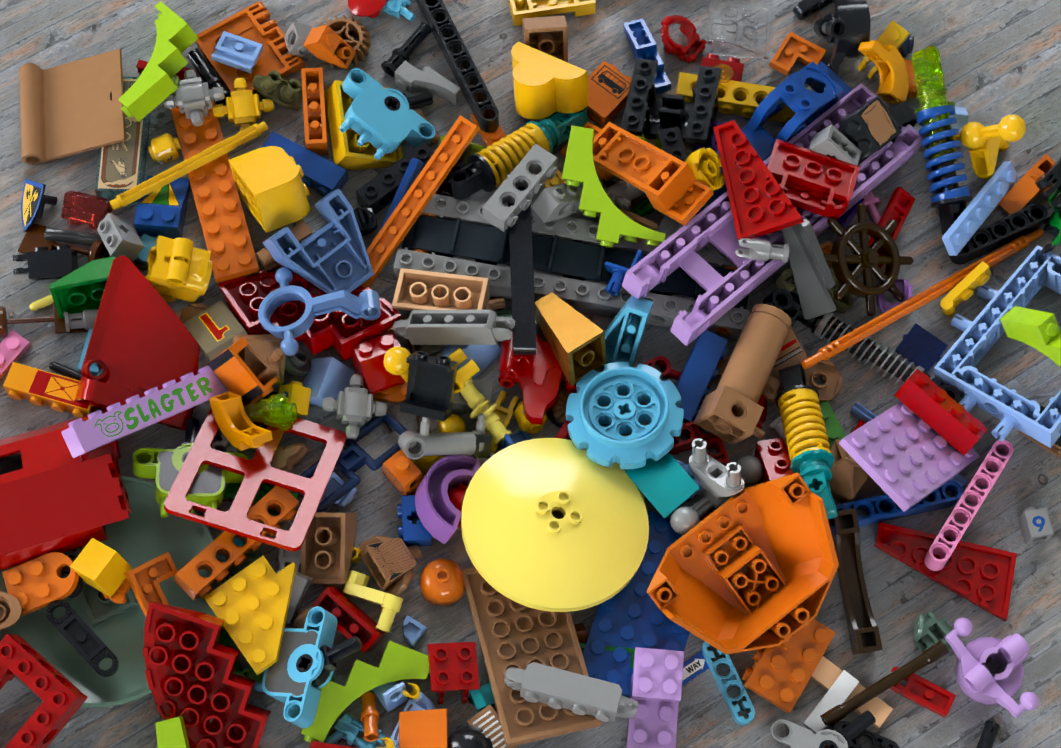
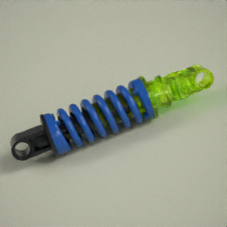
M927 46L914 52L911 57L915 85L918 92L917 99L920 100V107L914 110V114L916 115L918 125L923 126L919 130V135L924 137L921 141V146L927 149L923 153V158L930 160L925 164V169L931 172L927 175V180L933 183L929 187V192L937 194L930 196V206L939 210L941 231L944 235L965 210L966 203L972 201V196L968 186L959 187L958 182L967 180L966 174H956L957 170L965 168V164L954 163L958 161L957 158L963 157V152H956L955 147L961 145V141H954L953 136L959 134V130L952 129L951 124L957 123L956 117L950 118V115L956 114L955 102L947 101L946 94H948V91L945 88L940 52L935 46Z

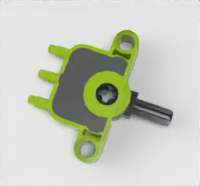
M194 417L186 420L185 442H181V446L177 447V449L139 448L133 454L132 471L134 475L139 478L155 479L154 495L155 500L160 504V516L162 518L168 517V513L164 509V501L199 433L200 421ZM225 452L244 459H248V457L242 453ZM204 464L201 466L186 499L217 509L223 501L225 483H241L244 476Z

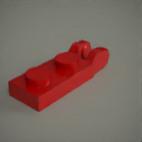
M893 667L891 672L897 670L899 667ZM914 673L904 679L908 681L906 686L897 683L889 688L944 718L947 716L956 697L955 694Z

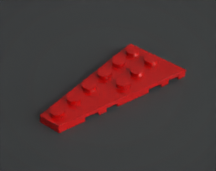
M732 120L713 127L738 240L742 238L755 239L805 222L736 122Z

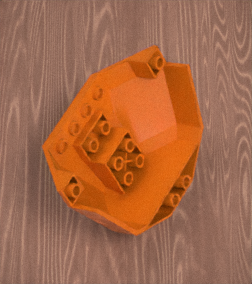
M799 473L743 489L667 548L646 592L670 620L726 655L780 646L782 643L788 642L793 637V634L801 628L807 627L812 619L817 616L839 566L823 499L811 492Z

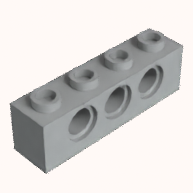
M535 143L482 207V218L503 232L509 226L512 227L518 219V214L529 207L532 197L535 194H540L543 190L546 180L548 178L552 179L558 170L557 157ZM537 171L539 174L534 175L530 172ZM524 187L526 190L521 191L517 188ZM511 203L513 206L507 207L504 204Z
M599 178L602 187H606L604 185V182ZM564 183L544 188L531 208L544 223L583 213L579 210L583 185L579 184V187H571Z

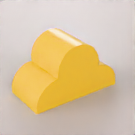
M517 42L512 47L515 110L520 116L537 120L547 118L556 111L560 113H576L589 105L588 75L586 70L521 42Z

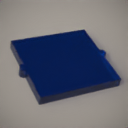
M915 323L908 334L903 335V340L895 349V352L901 354L904 358H908V361L914 362L915 366H921L929 372L935 362H939L941 354L948 345Z

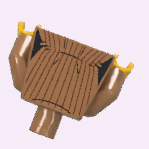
M376 535L361 543L359 548H353V553H356V556L351 558V563H358L362 558L381 591L399 596L407 589L414 576L413 570L417 565L415 559L421 557V551L416 544L407 547L399 537L392 539L391 537Z

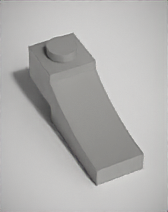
M404 61L394 72L395 83L403 91L406 90L411 94L414 91L430 93L442 97L455 105L461 100V88L428 66L423 71H420L407 61Z

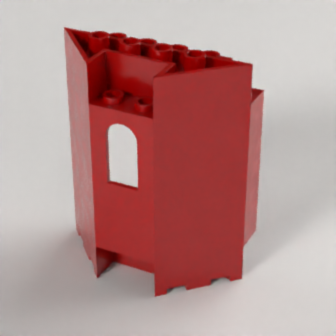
M86 415V416H83V417H79V418H82L83 421L88 420V416H87V415ZM76 419L0 440V458L21 452L23 469L0 475V571L21 565L47 553H63L86 546L92 538L99 542L107 540L105 525L129 518V513H132L129 494L122 481L118 461L121 458L118 440L73 458L61 432L68 429V423Z

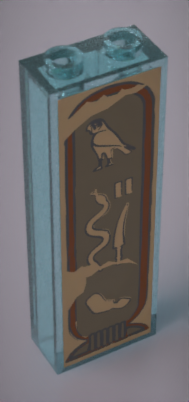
M123 77L124 93L135 83L138 77ZM151 112L140 122L133 116L129 119L125 115L126 141L99 148L95 193L98 201L109 203L117 195L144 182Z

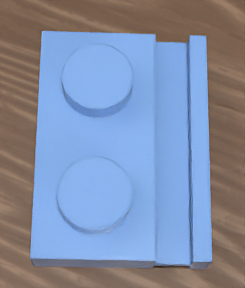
M223 31L211 58L213 61L252 73V69L264 48L263 44Z

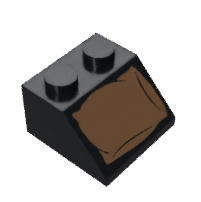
M880 95L843 115L838 123L847 139L862 151L860 160L880 150L902 132Z

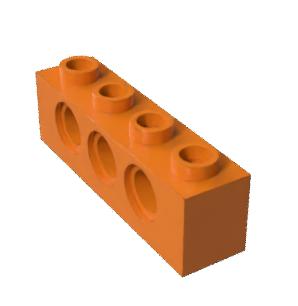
M301 68L306 149L319 156L329 155L323 68Z

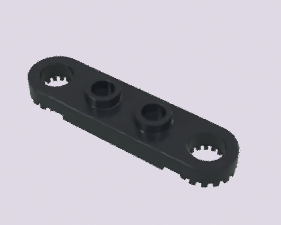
M62 600L51 602L47 606L46 616L56 629L98 675L109 677L115 674L119 667V661L115 654L67 602ZM58 607H64L66 610L64 617L54 618L53 611ZM104 658L112 659V666L108 670H102L99 667L101 660Z

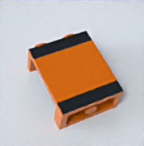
M244 337L240 338L208 363V366L230 392L241 395L243 406L249 402L253 405L262 397L267 396L274 390L272 385L278 381L275 376L262 385L237 353L249 344Z

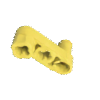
M350 570L342 593L380 605L383 609L375 628L390 633L395 615L399 613L404 599L367 587L370 577Z

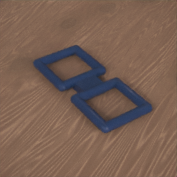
M386 411L384 416L374 417L361 427L356 439H346L345 445L348 449L341 453L336 468L349 480L321 501L317 512H324L360 484L361 479L355 472L365 464L372 471H376L382 467L386 460L401 450L398 443H396L374 460L357 444L359 440L384 421L399 435L408 431L389 412ZM320 460L299 476L313 477Z

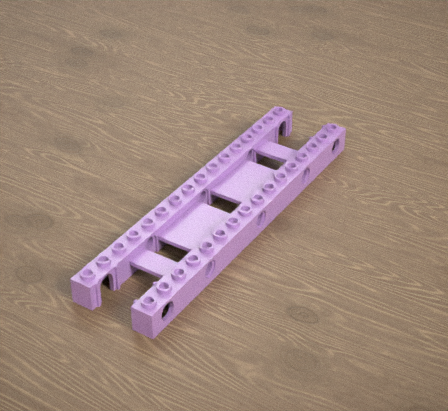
M862 83L859 84L788 141V143L809 149L813 135L831 124L843 134L842 129L838 125L841 117L877 96ZM910 124L906 127H901L900 130L902 132L896 137L894 143L890 141L871 156L862 160L859 159L858 166L860 169L853 195L844 213L918 152L924 137H921L919 132ZM770 157L763 161L766 166L768 165ZM726 191L691 219L686 226L681 227L630 268L625 274L622 287L637 299L645 298L651 289L661 281L664 283L667 276L678 267H681L707 291L703 295H698L694 307L688 316V312L680 310L671 327L670 332L687 346L785 263L781 260L768 259V261L741 258L736 255L735 251L738 248L744 247H741L738 243L739 240L736 234L728 192ZM795 207L803 219L806 218L811 223L816 237L829 227L827 223L828 217ZM773 232L771 238H767L766 235L761 238H755L767 240L773 244L784 245L785 243L783 233ZM711 242L738 269L722 277L697 252Z

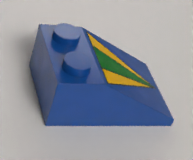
M147 176L146 180H148V179H150V178H152V177H154V176ZM178 178L139 199L134 220L138 236L146 234L151 237H158L160 235L172 239L182 238L191 186L189 179Z

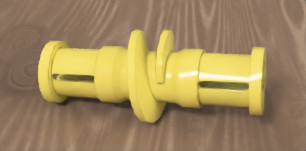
M470 378L465 382V388L460 391L469 407L473 410L469 417L476 419L479 414H484L485 429L489 431L494 438V443L497 445L504 441L505 434L510 436L512 432L510 430L507 431L500 421V417L494 413L497 404L489 406V400H485L483 394L474 386V380Z

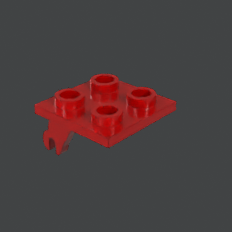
M476 643L428 644L431 692H437V704H443L445 691L461 690V703H467L469 690L480 689Z

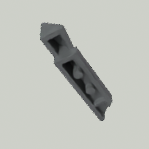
M805 218L803 219L805 222L782 229L785 243L789 244V260L804 319L808 320L833 312L837 308L827 290L836 284L812 225Z

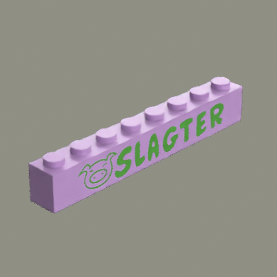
M205 366L199 369V374L195 376L191 372L180 377L181 381L178 383L174 379L162 384L163 389L161 390L154 387L145 391V396L142 398L138 394L125 400L127 403L121 406L120 402L107 407L108 412L102 414L101 410L87 415L88 420L83 421L82 418L76 419L68 423L69 428L61 433L72 457L76 458L207 402L209 398L229 390L209 366Z

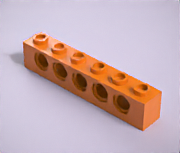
M275 486L251 507L247 518L280 529V524L284 520L289 522L297 514L296 509L300 502L287 489ZM267 510H276L278 516H271ZM224 531L176 573L174 582L193 601L199 596L203 598L212 590L211 585L214 582L218 581L220 583L229 575L230 572L228 570L232 566H240L247 558L245 555L250 550L255 552L263 543ZM266 531L262 532V535L267 536L269 534L272 537L274 535L273 533H269ZM240 539L245 545L237 546L233 540ZM216 555H225L227 561L220 562L217 560ZM202 569L207 570L210 576L202 577L198 571Z

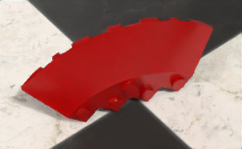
M261 270L256 275L241 276L218 284L234 317L248 335L271 334L261 325L258 318V309L263 299L269 293L280 288V284L275 279L276 272L266 273V270ZM292 272L293 279L289 285L300 286L306 289L312 298L327 294ZM358 286L351 294L359 297L361 292L372 289ZM379 297L381 315L375 320L355 319L341 311H335L315 316L311 327L294 339L298 343L303 341L312 355H316L333 346L345 361L351 358L352 345L382 336L393 326L394 321L401 319V314L395 308H392V304L385 298L381 299ZM290 301L282 304L271 315L270 323L276 326H287L295 323L303 315L306 304L302 301Z
M151 601L145 619L143 656L148 686L151 689L157 704L156 708L162 719L167 720L183 716L190 748H259L272 711L249 704L256 681L233 673L240 650L218 643L225 620L202 612Z

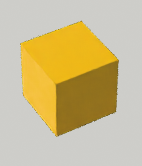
M94 538L88 542L70 566L88 585L109 597H112L125 580L126 576L124 573L133 569L117 551Z

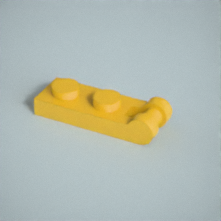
M984 261L942 298L940 306L945 316H953L956 312V307L963 300L967 301L979 285L983 286L990 279V268Z

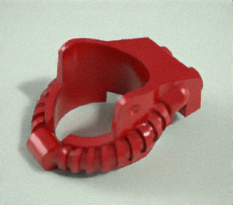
M682 15L666 16L661 22L662 42H664L663 50L670 55H676L680 61L687 63L695 62L699 57L697 54L705 50L707 42L704 39L700 40L694 24ZM670 24L681 25L679 30L686 35L688 40L686 46L679 45L670 38Z

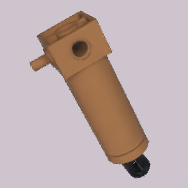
M783 288L777 289L764 298L763 304H757L752 307L716 390L705 396L694 423L730 445H734L752 435L758 439H762L765 435L763 430L756 427L764 409L758 402L792 325L791 318L785 313L793 304V297L788 290Z

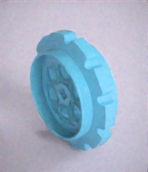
M613 362L605 364L604 371L602 372L591 370L576 383L577 393H571L567 400L566 420L571 422L568 424V433L572 442L578 450L587 449V458L605 467L618 463L620 469H635L646 466V459L648 458L658 461L674 447L673 437H679L682 431L684 410L678 408L681 406L680 393L671 380L662 381V373L645 364L640 363L637 367L633 368L629 366V362ZM606 404V405H608V406H607V407H601L600 405ZM607 424V425H609V426H608V427H602L601 425ZM625 433L630 434L629 436H622Z

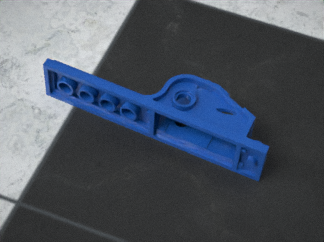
M822 61L817 65L811 62L797 73L795 72L772 90L759 104L752 118L741 131L762 161H765L771 156L776 139L785 142L790 141L851 92L852 89ZM810 86L814 91L808 90L807 87ZM788 105L796 114L785 124L775 139L762 126L772 115L777 114ZM724 183L722 188L713 191V196L697 214L727 191L726 183Z

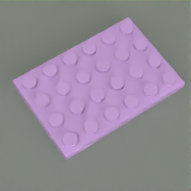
M902 402L897 403L845 436L839 442L842 448L903 512L972 465L980 457L973 448L963 456Z

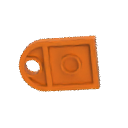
M51 552L2 572L8 594L18 599L22 606L21 617L50 605L51 602H55V600H63L75 590L79 575L70 567L74 562L70 557L59 552ZM69 566L70 574L66 578H61V570Z

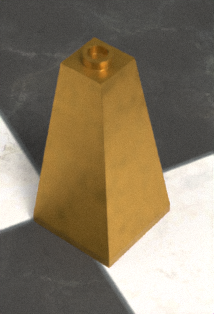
M552 292L535 302L536 320L571 386H574L591 370L597 371L607 364L604 331Z

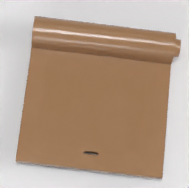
M121 49L44 70L34 63H25L19 68L21 160L23 163L29 165L41 164L126 141L125 113L121 110L123 105L118 100L124 94Z

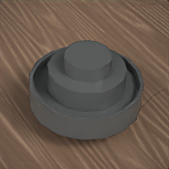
M298 349L297 353L292 356L286 355L285 372L287 374L304 377L311 370V361L302 350Z

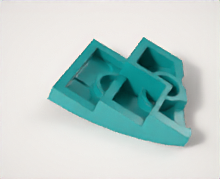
M670 453L658 461L652 458L646 459V466L624 469L629 478L664 519L700 489Z

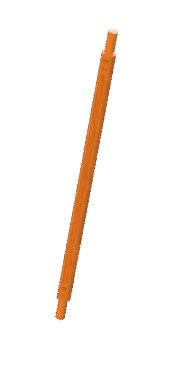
M1039 228L1026 236L1018 237L871 321L818 349V353L801 362L802 367L808 369L820 361H827L949 292L982 261L991 268L1029 247L1030 243L1044 236L1043 230Z

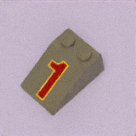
M222 300L183 323L199 344L200 350L208 363L233 344L234 335H248Z

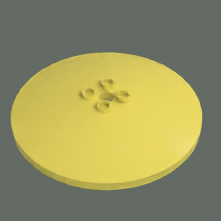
M537 438L510 445L494 454L478 469L470 481L461 510L463 542L471 562L480 575L505 597L524 606L542 611H579L599 605L615 596L636 574L645 555L649 538V521L644 500L637 486L626 474V471L620 469V465L617 463L611 464L610 467H605L587 458V449L578 450L572 440ZM556 510L561 511L564 517L556 519L553 517L552 512Z

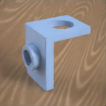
M395 681L389 682L371 690L387 712L408 700V697L402 694L403 690L406 691L404 682L399 684Z

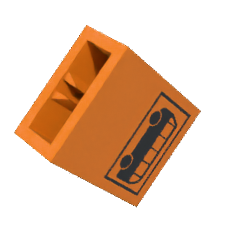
M605 60L588 77L589 105L587 106V117L602 128L608 122H611L626 106L632 80L631 77L622 74L615 65L609 64Z

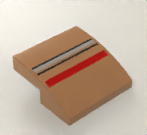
M792 326L771 371V375L779 380L778 370L800 364L803 360L809 358Z

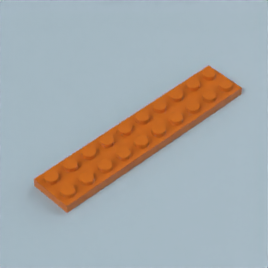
M211 100L212 108L207 109L208 115L204 116V122L201 126H194L191 118L187 119L185 113H180L178 106L171 109L184 160L224 140L219 120L213 115V106H215L213 100ZM228 153L188 173L207 250L211 251L210 261H212L216 283L260 272L236 182L228 161Z

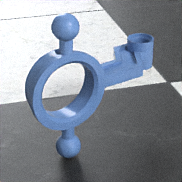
M286 267L279 268L275 273V279L280 284V288L269 293L263 299L258 309V318L263 328L274 337L284 339L280 344V348L283 350L284 355L287 356L297 353L299 344L294 338L302 335L311 327L315 316L341 311L355 319L375 320L381 315L378 292L365 290L357 297L345 290L312 298L306 289L300 286L289 285L293 279V273ZM290 301H302L306 304L303 315L295 323L287 326H276L270 323L271 315L282 304Z

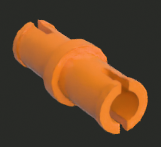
M366 692L361 695L362 712L360 714V721L363 723L364 740L374 742L379 739L378 721L380 718L379 712L376 710V695Z

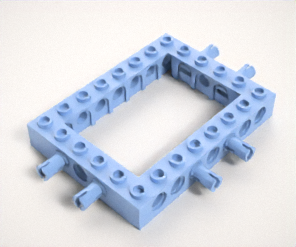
M1037 245L999 291L986 284L982 287L979 286L976 295L988 300L989 303L974 321L963 317L959 313L955 315L956 317H953L951 326L964 333L934 367V378L936 383L940 381L939 385H951L959 391L960 397L963 398L959 404L966 411L970 412L974 406H977L1000 419L1001 422L991 432L996 439L1001 436L999 441H1004L1011 430L1016 428L1051 448L1061 436V390L1055 397L1050 398L1048 406L1040 414V405L1036 401L1024 398L1017 394L1016 390L1006 388L997 383L996 379L988 378L975 368L1005 332L1000 321L1001 317L1014 306L1025 308L1043 285L1061 294V257L1052 252L1042 254L1041 250L1043 248Z

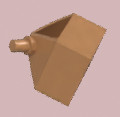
M565 15L522 18L523 44L568 62V32Z
M272 334L234 335L233 344L242 337L249 343L237 354L262 385L275 376L278 381L273 385H283L286 355H284L283 350L280 348V344L284 339L276 338Z
M837 439L830 449L835 461L831 468L832 478L829 484L833 499L843 504L854 500L869 478V475L839 444L841 440Z

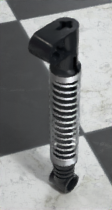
M790 292L793 297V304L785 313L791 318L792 327L796 321H799L810 328L811 333L821 336V339L823 337L828 339L827 343L829 341L833 342L854 330L852 324L846 325V320L841 322L840 317L835 318L832 312L812 319H804L799 296L794 292ZM871 336L847 348L845 354L851 353L852 358L856 356L858 362L860 360L864 361L866 358L864 365L868 361L873 362L870 369L875 364L879 366L876 373L881 368L884 369L883 377L887 372L891 373L889 381L895 376L897 377L895 384L902 380L903 385L917 369L925 373L929 378L931 377L928 375V371L921 366H917L913 370L914 362L907 366L908 358L900 362L901 354L894 358L895 350L888 355L889 346L883 351V343L875 347L877 339L871 340ZM940 381L934 382L937 386L944 389L957 403L959 402L960 393L954 386L945 384L941 386L939 385Z

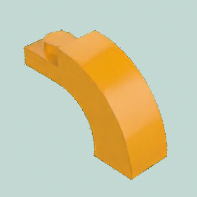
M876 40L861 42L858 51L870 59L879 71L880 84L877 95H880L890 105L906 101L909 89L908 71L905 61L897 48L893 45L883 46Z
M227 391L209 398L214 418L221 432L238 450L259 448L264 446V443L273 440L270 430L256 426L249 419L244 410L241 395Z

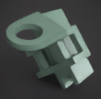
M930 610L925 617L920 614L916 617L913 642L921 652L939 641H942L948 650L951 648L944 638L953 630L946 622L949 619L947 616L939 621Z

